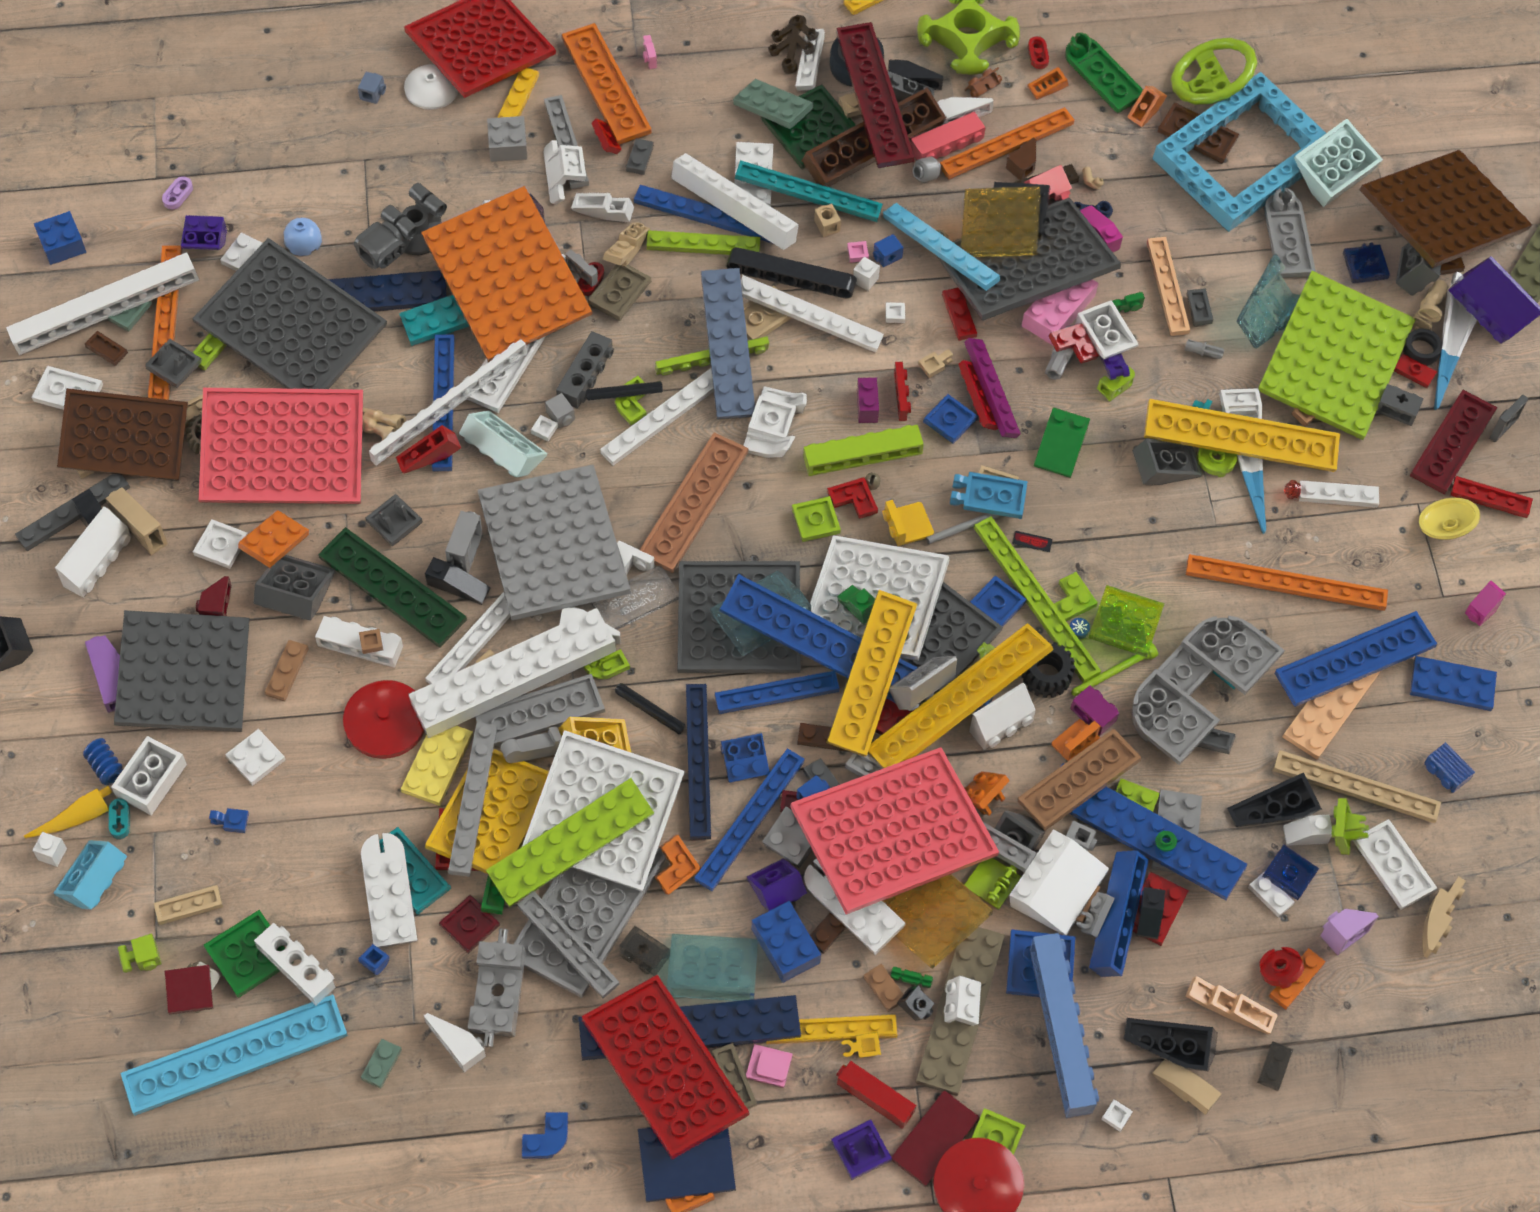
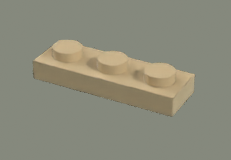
M218 885L155 902L154 907L158 923L163 925L222 908L223 904Z

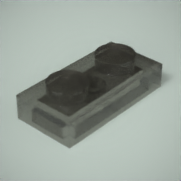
M1272 1041L1257 1083L1278 1091L1293 1049Z

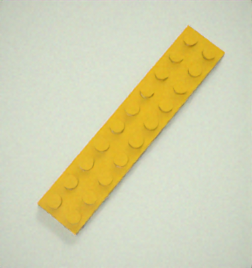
M1149 399L1144 438L1335 472L1337 470L1340 433Z
M1027 623L873 741L868 753L882 768L917 756L1053 651L1052 645Z

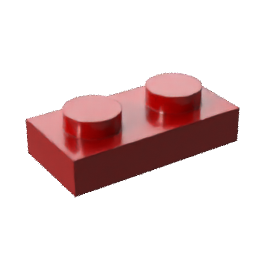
M595 118L591 124L595 135L601 142L602 149L606 152L618 154L622 149L607 122Z

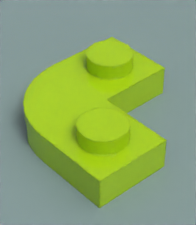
M636 376L624 385L645 382L639 376ZM645 395L615 398L616 409L630 425L646 416V410L637 402Z
M620 649L583 668L587 674H592L593 678L608 679L629 670L630 665Z

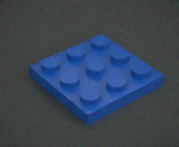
M1011 929L1006 994L1040 997L1030 954V946L1033 937L1048 935L1049 933ZM1060 935V939H1064L1066 945L1064 958L1069 960L1071 973H1068L1069 980L1073 981L1076 936Z

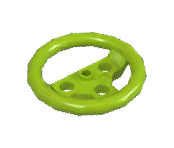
M1218 38L1199 44L1185 53L1175 65L1171 76L1173 92L1182 101L1195 105L1213 104L1230 98L1242 90L1253 78L1258 64L1255 50L1245 41L1235 38ZM1232 49L1241 52L1245 56L1246 65L1244 71L1234 82L1230 83L1213 51ZM1197 60L1201 68L1199 74L1189 82L1183 81L1182 77L1185 70L1193 61Z

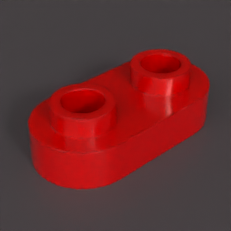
M1032 37L1028 42L1031 65L1036 69H1044L1049 64L1046 41L1042 37Z
M589 263L598 272V283L593 287L589 284L584 285L587 282L582 278L578 281L577 284L584 296L592 295L602 281L604 267L601 263Z

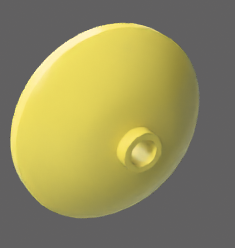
M1446 498L1436 501L1427 506L1419 516L1421 530L1426 535L1440 540H1452L1465 536L1480 521L1478 507L1473 502L1463 498Z

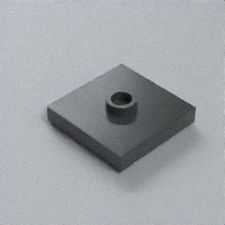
M1522 394L1508 410L1506 409L1501 414L1490 436L1492 441L1497 442L1519 419L1528 401L1525 395Z

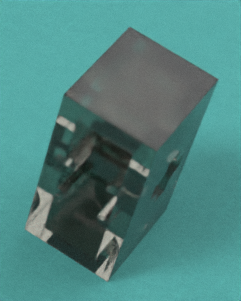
M636 926L632 928L619 945L621 957L629 963L633 961L639 965L638 968L645 974L650 973L653 976L657 975L670 957V949Z

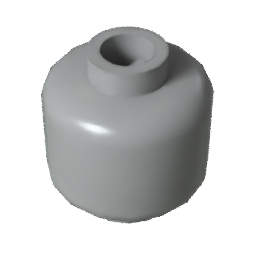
M932 156L918 159L913 166V175L923 183L935 180L940 175L941 165Z

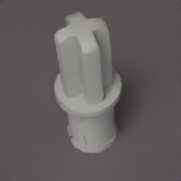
M1190 339L1187 340L1185 351L1200 354L1201 357L1205 355L1222 359L1224 353L1223 348L1208 345L1207 342L1201 343Z

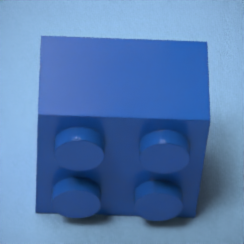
M70 211L33 223L50 265L87 253Z

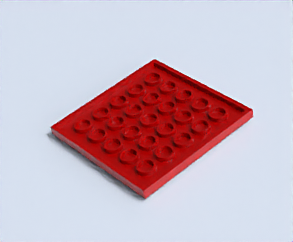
M459 0L404 26L406 34L464 98L556 54V49L510 0Z

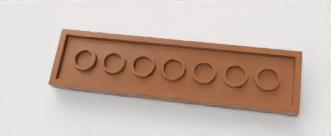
M715 432L712 434L640 548V551L654 557V564L674 573L679 561L682 560L748 454V448Z

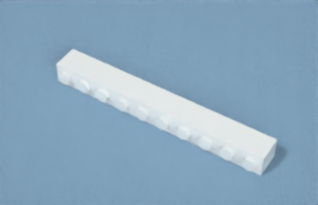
M186 252L6 327L17 353L21 355L103 321L110 316H115L125 310L194 283L199 278Z

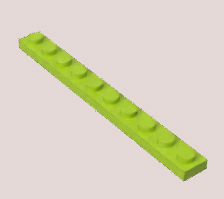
M992 516L975 524V531L1018 592L1026 598L1027 605L1051 639L1058 643L1057 646L1061 647L1063 645L1066 647L1065 651L1069 650L1071 652V657L1075 661L1074 671L1080 680L1084 683L1101 674L1098 665Z

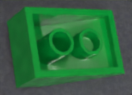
M1053 407L1034 462V467L1071 478L1088 431L1090 418Z

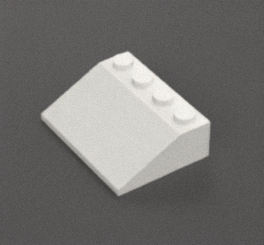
M1053 829L1011 892L1010 907L1062 935H1067L1076 918L1085 908L1094 890L1100 885L1109 871V868L1074 840Z

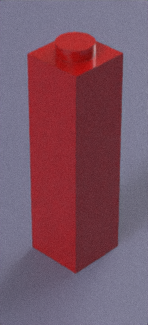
M851 1060L847 1066L843 1064L837 1072V1085L901 1129H904L915 1113L916 1104Z

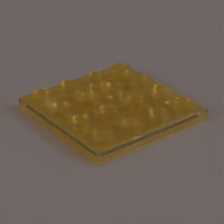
M1040 186L965 189L961 248L973 257L1037 255Z
M952 874L883 900L906 923V926L895 936L932 969L993 914L992 908Z

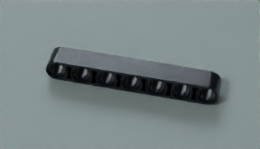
M737 247L731 249L726 264L727 269L739 268L742 275L846 299L852 297L857 278L849 273Z

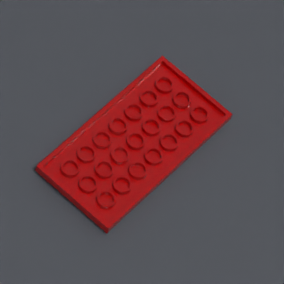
M658 975L582 1016L583 1023L671 1159L678 1157L749 1116V1110Z

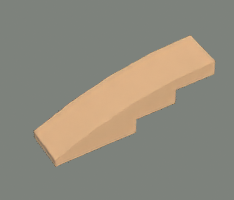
M1197 976L1192 979L1185 996L1228 1019L1268 1035L1271 1034L1277 1018V1014L1242 994L1235 995L1220 985L1213 986Z

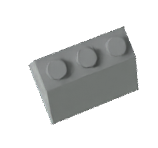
M956 656L933 657L892 685L889 691L898 709L912 711L919 707L921 701L928 700L935 695L934 692L948 685L956 675Z

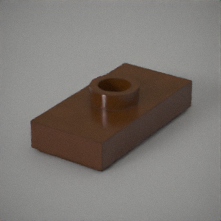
M96 331L85 343L87 349L114 366L128 354L126 348L99 331Z

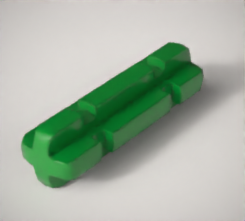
M893 967L890 976L894 980L899 981V979H902V982L918 986L921 984L922 987L931 988L932 976L926 974L922 976V973L906 969L902 971V968Z

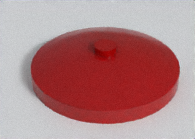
M381 680L367 684L355 692L349 699L343 714L344 730L352 746L362 754L380 759L403 755L415 747L425 732L408 695L415 692V690L398 681Z
M970 1138L956 1143L944 1153L936 1167L933 1186L937 1203L943 1212H1016L1023 1197L1024 1177L1019 1162L1005 1146L986 1138Z

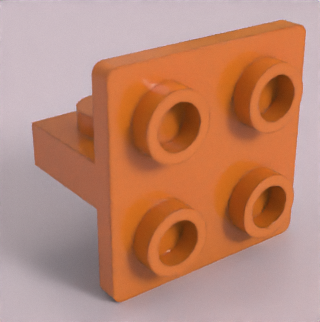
M1079 719L1053 740L1051 745L1069 761L1100 739L1098 736L1100 725L1096 721L1088 725L1082 719Z

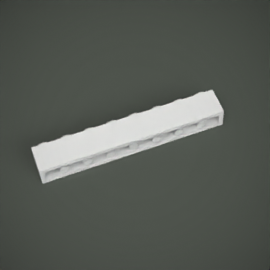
M686 153L673 161L671 179L781 249L785 250L796 242L799 225Z

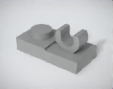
M1097 892L1091 901L1089 913L1081 912L1086 917L1085 922L1077 921L1076 923L1077 926L1082 928L1081 932L1097 937L1115 898Z

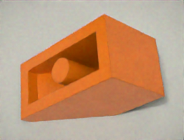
M1145 86L1127 118L1143 127L1158 112L1167 95L1153 86Z

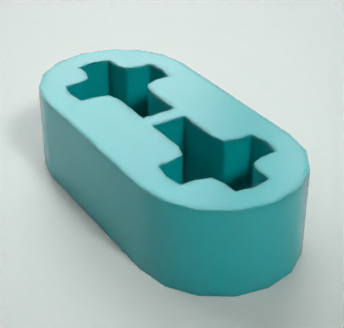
M121 798L113 800L109 805V831L115 839H124L130 831V807L126 800ZM122 805L123 809H121V815L118 816L116 810L118 809V806ZM118 822H120L123 827L121 828L120 832L116 831V829L118 828Z

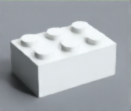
M147 736L111 788L117 798L124 799L128 804L152 815L186 767V761L183 754Z

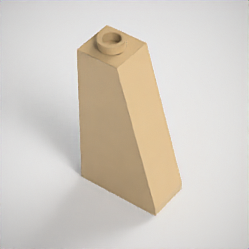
M121 487L117 491L111 492L105 498L109 509L128 527L132 535L151 556L167 545L161 524L126 490Z

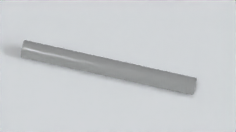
M987 513L928 536L926 538L927 543L937 542L973 528L975 524L990 516L996 519L1000 515Z

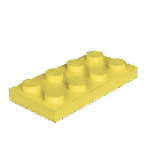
M454 726L430 738L426 735L401 787V792L440 806L473 737V731Z

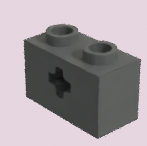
M1387 384L1376 412L1412 426L1424 398L1404 391L1397 386Z

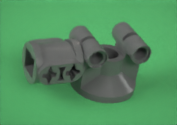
M415 183L410 188L408 195L415 200L416 205L405 208L402 213L393 205L386 206L381 213V218L384 221L382 223H373L355 239L354 246L358 255L370 268L377 269L380 267L384 269L403 253L409 255L430 253L421 232L442 223L441 216L445 213L447 205L421 183Z

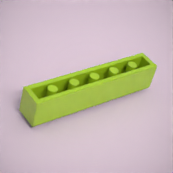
M918 424L905 425L902 428L886 429L876 433L869 432L861 436H849L845 439L829 440L819 444L812 443L804 446L803 458L808 476L921 455L924 443Z

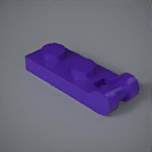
M1121 353L1107 359L1101 357L1110 380L1116 379L1119 376H1130L1129 367L1126 365Z

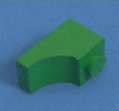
M851 585L837 596L838 601L865 625L867 624L875 598L865 588L859 590L854 585Z

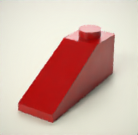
M441 425L396 456L402 473L405 474L444 460L461 449L455 432Z

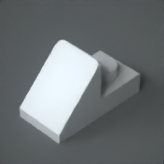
M618 541L617 545L626 575L633 565L641 571L652 572L655 567L653 556Z

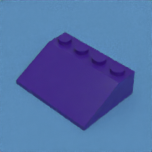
M1492 256L1461 275L1448 289L1453 297L1500 344L1512 338L1540 316L1539 304Z

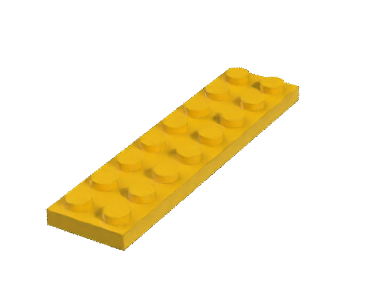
M878 590L826 743L864 757L867 756L917 603Z

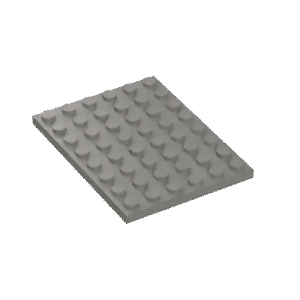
M594 465L478 490L512 621L631 594Z

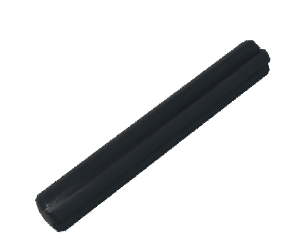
M661 381L587 389L586 399L590 401L662 393L663 385Z
M619 683L616 686L615 693L677 734H681L684 731L685 724L623 683Z

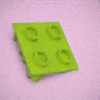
M991 858L979 863L963 887L999 910L1022 876L1017 874L1016 871L1018 869L1014 865L1006 867L999 861Z

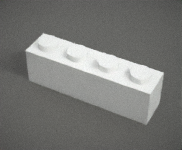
M324 616L315 636L319 647L394 668L403 648L401 637L394 633L380 632L383 650L363 654L359 632L376 628H365L358 623L344 622L337 617L330 618Z

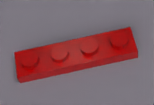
M962 360L958 364L961 370L960 374L965 380L968 393L971 395L973 407L980 418L979 422L984 428L996 431L998 426L972 362Z
M1458 476L1454 479L1450 496L1467 499L1473 503L1528 518L1533 498Z

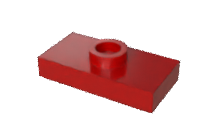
M1402 354L1394 369V372L1425 388L1429 387L1437 371Z

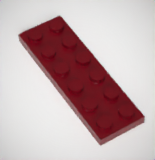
M1462 390L1412 470L1410 477L1445 495L1498 407Z

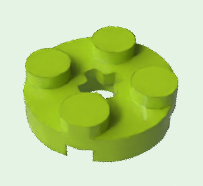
M1199 448L1197 459L1200 468L1205 472L1218 477H1224L1234 469L1237 462V454ZM1219 454L1221 460H1216L1213 456Z

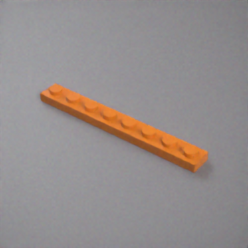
M1065 107L941 161V170L948 180L1019 149L1025 141L1028 142L1033 137L1037 141L1074 124V118Z

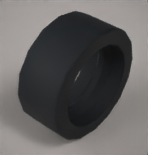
M1416 329L1409 333L1403 352L1404 355L1428 366L1436 362L1442 350V341L1435 332L1429 329ZM1418 340L1425 341L1432 346L1434 351L1431 354H1421L1413 348L1412 342Z

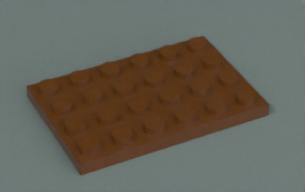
M66 388L57 467L179 481L188 402Z

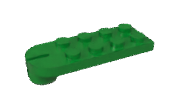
M1076 33L1075 37H1071L1066 47L1065 58L1079 75L1117 114L1135 104L1143 89L1098 42L1087 34Z

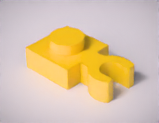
M878 1032L856 1035L857 1042H853L850 1039H845L841 1042L842 1045L849 1044L851 1046L849 1052L843 1053L845 1057L852 1056L854 1052L859 1053V1058L881 1055Z

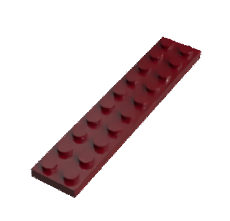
M872 22L836 28V34L878 169L915 162L914 153Z

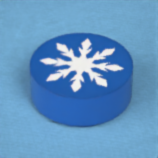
M1075 618L1070 623V627L1078 639L1087 637L1090 631V624L1087 620Z

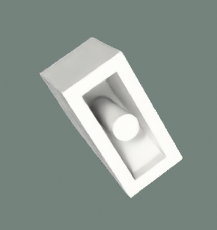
M1330 814L1309 815L1283 826L1286 846L1328 844L1332 837Z

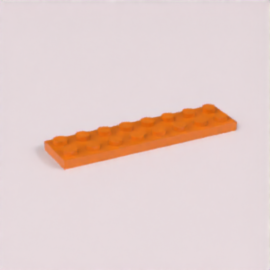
M593 23L563 33L562 40L617 143L620 145L652 134V129L596 24Z

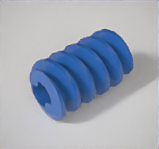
M98 738L84 749L83 756L87 759L92 770L96 772V776L100 778V782L103 785H112L123 771V766L121 763H118L117 757H113L114 752L109 750L110 746L105 744L106 740Z

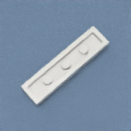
M815 29L818 36L813 41H809L805 34L804 40L811 42L815 51L807 55L802 49L795 85L797 91L815 88L825 36L823 29Z
M1300 481L1299 501L1378 508L1379 487Z

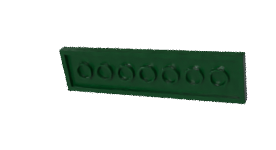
M346 527L318 554L322 561L439 648L467 621V617Z

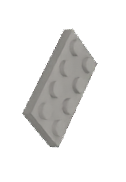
M1160 789L1157 814L1198 836L1202 796ZM1152 860L1151 869L1173 872Z

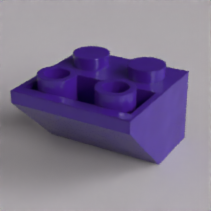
M186 215L181 249L220 250L225 246L227 234L224 217Z

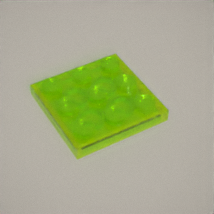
M1106 585L1089 634V639L1147 657L1165 603Z

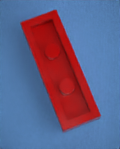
M959 287L943 290L942 297L958 341L977 337V330L964 295Z
M903 361L895 362L894 366L899 421H907V415L911 413V403L907 402L909 385H905L907 369L903 368Z

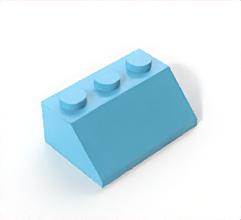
M89 840L53 894L81 909L92 910L100 902V896L104 890L108 889L112 884L115 874L123 868L127 856L109 841Z

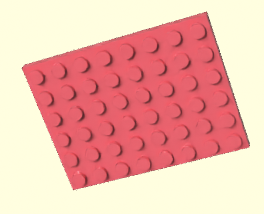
M203 387L199 503L361 504L363 390Z
M941 747L797 800L790 805L845 914L852 913L991 859L999 854L998 848Z

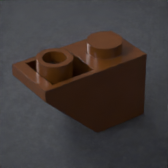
M1033 137L1028 142L1025 141L1018 150L1012 151L1007 156L1006 169L1019 180L1027 178L1035 170L1036 139Z

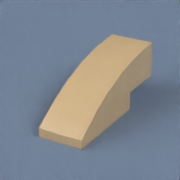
M1166 1059L1152 1073L1155 1078L1187 1103L1189 1101L1205 1115L1222 1095L1217 1089L1190 1070Z

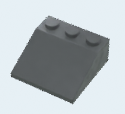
M285 555L271 568L268 567L255 583L254 604L311 621L321 606L336 570Z

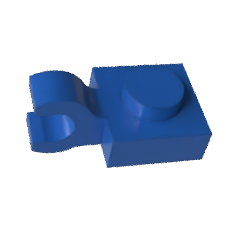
M227 808L226 814L211 810L209 819H211L210 824L224 825V831L245 833L249 812L248 810Z

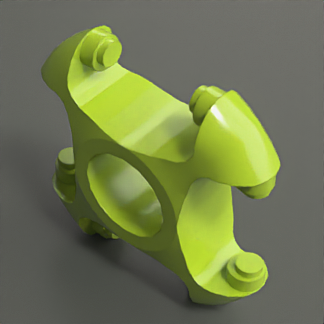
M949 0L950 3L959 5L945 16L931 20V17L926 14L920 16L918 20L917 36L919 44L928 47L933 39L953 51L959 59H954L951 67L958 74L977 75L984 73L988 69L989 63L987 60L979 59L978 57L982 52L1000 41H1006V45L1010 49L1019 44L1020 28L1017 18L1008 16L1005 21L996 18L979 5L983 4L985 0ZM963 27H970L978 30L979 32L975 34H967L959 31L958 29Z

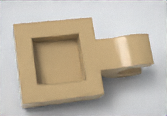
M949 349L940 355L933 352L920 359L918 365L927 377L931 378L945 370V365L953 361L951 358L953 354Z

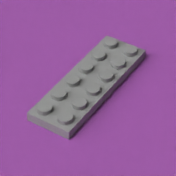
M589 674L519 696L476 716L475 719L477 723L497 725L494 747H497L509 739L517 740L547 731L551 727H560L568 717H591L604 713L605 708L593 676Z

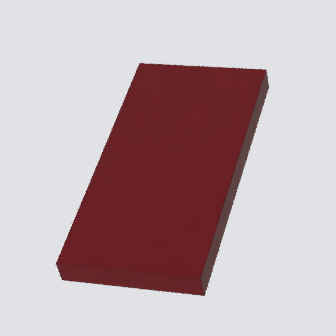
M944 1090L892 1155V1161L923 1186L927 1187L934 1178L936 1167L944 1153L956 1143L963 1141L980 1117Z

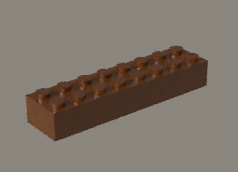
M928 87L898 103L910 142L911 138L942 126L947 118ZM864 122L807 151L802 159L814 181L826 187H830L876 162Z

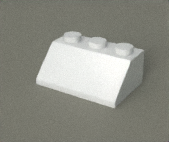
M1021 683L973 713L969 732L983 750L988 747H995L1002 738L1006 736L1011 737L1021 726L1026 727L1033 722L1036 710L1025 684Z

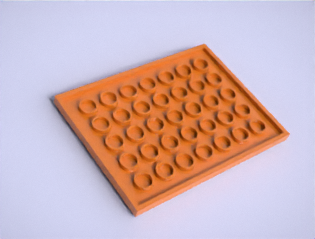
M525 186L421 232L488 362L492 361L497 354H501L512 343H516L520 339L527 345L592 315L588 302Z

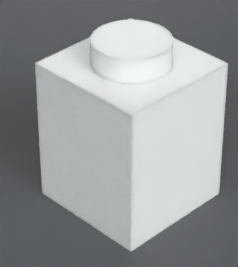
M863 257L853 271V275L857 278L856 285L869 291L879 279L880 265Z
M42 832L32 851L39 861L58 867L67 848L61 838Z

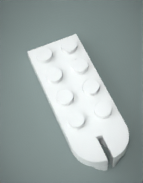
M382 833L384 853L380 851L378 834L369 837L361 849L373 944L378 948L418 941L404 846L399 838L389 833Z
M815 859L813 861L814 866L818 870L820 869L823 871L820 863L817 859ZM812 865L807 867L804 880L809 892L875 955L906 926V923L883 901L845 914L826 875L823 877Z

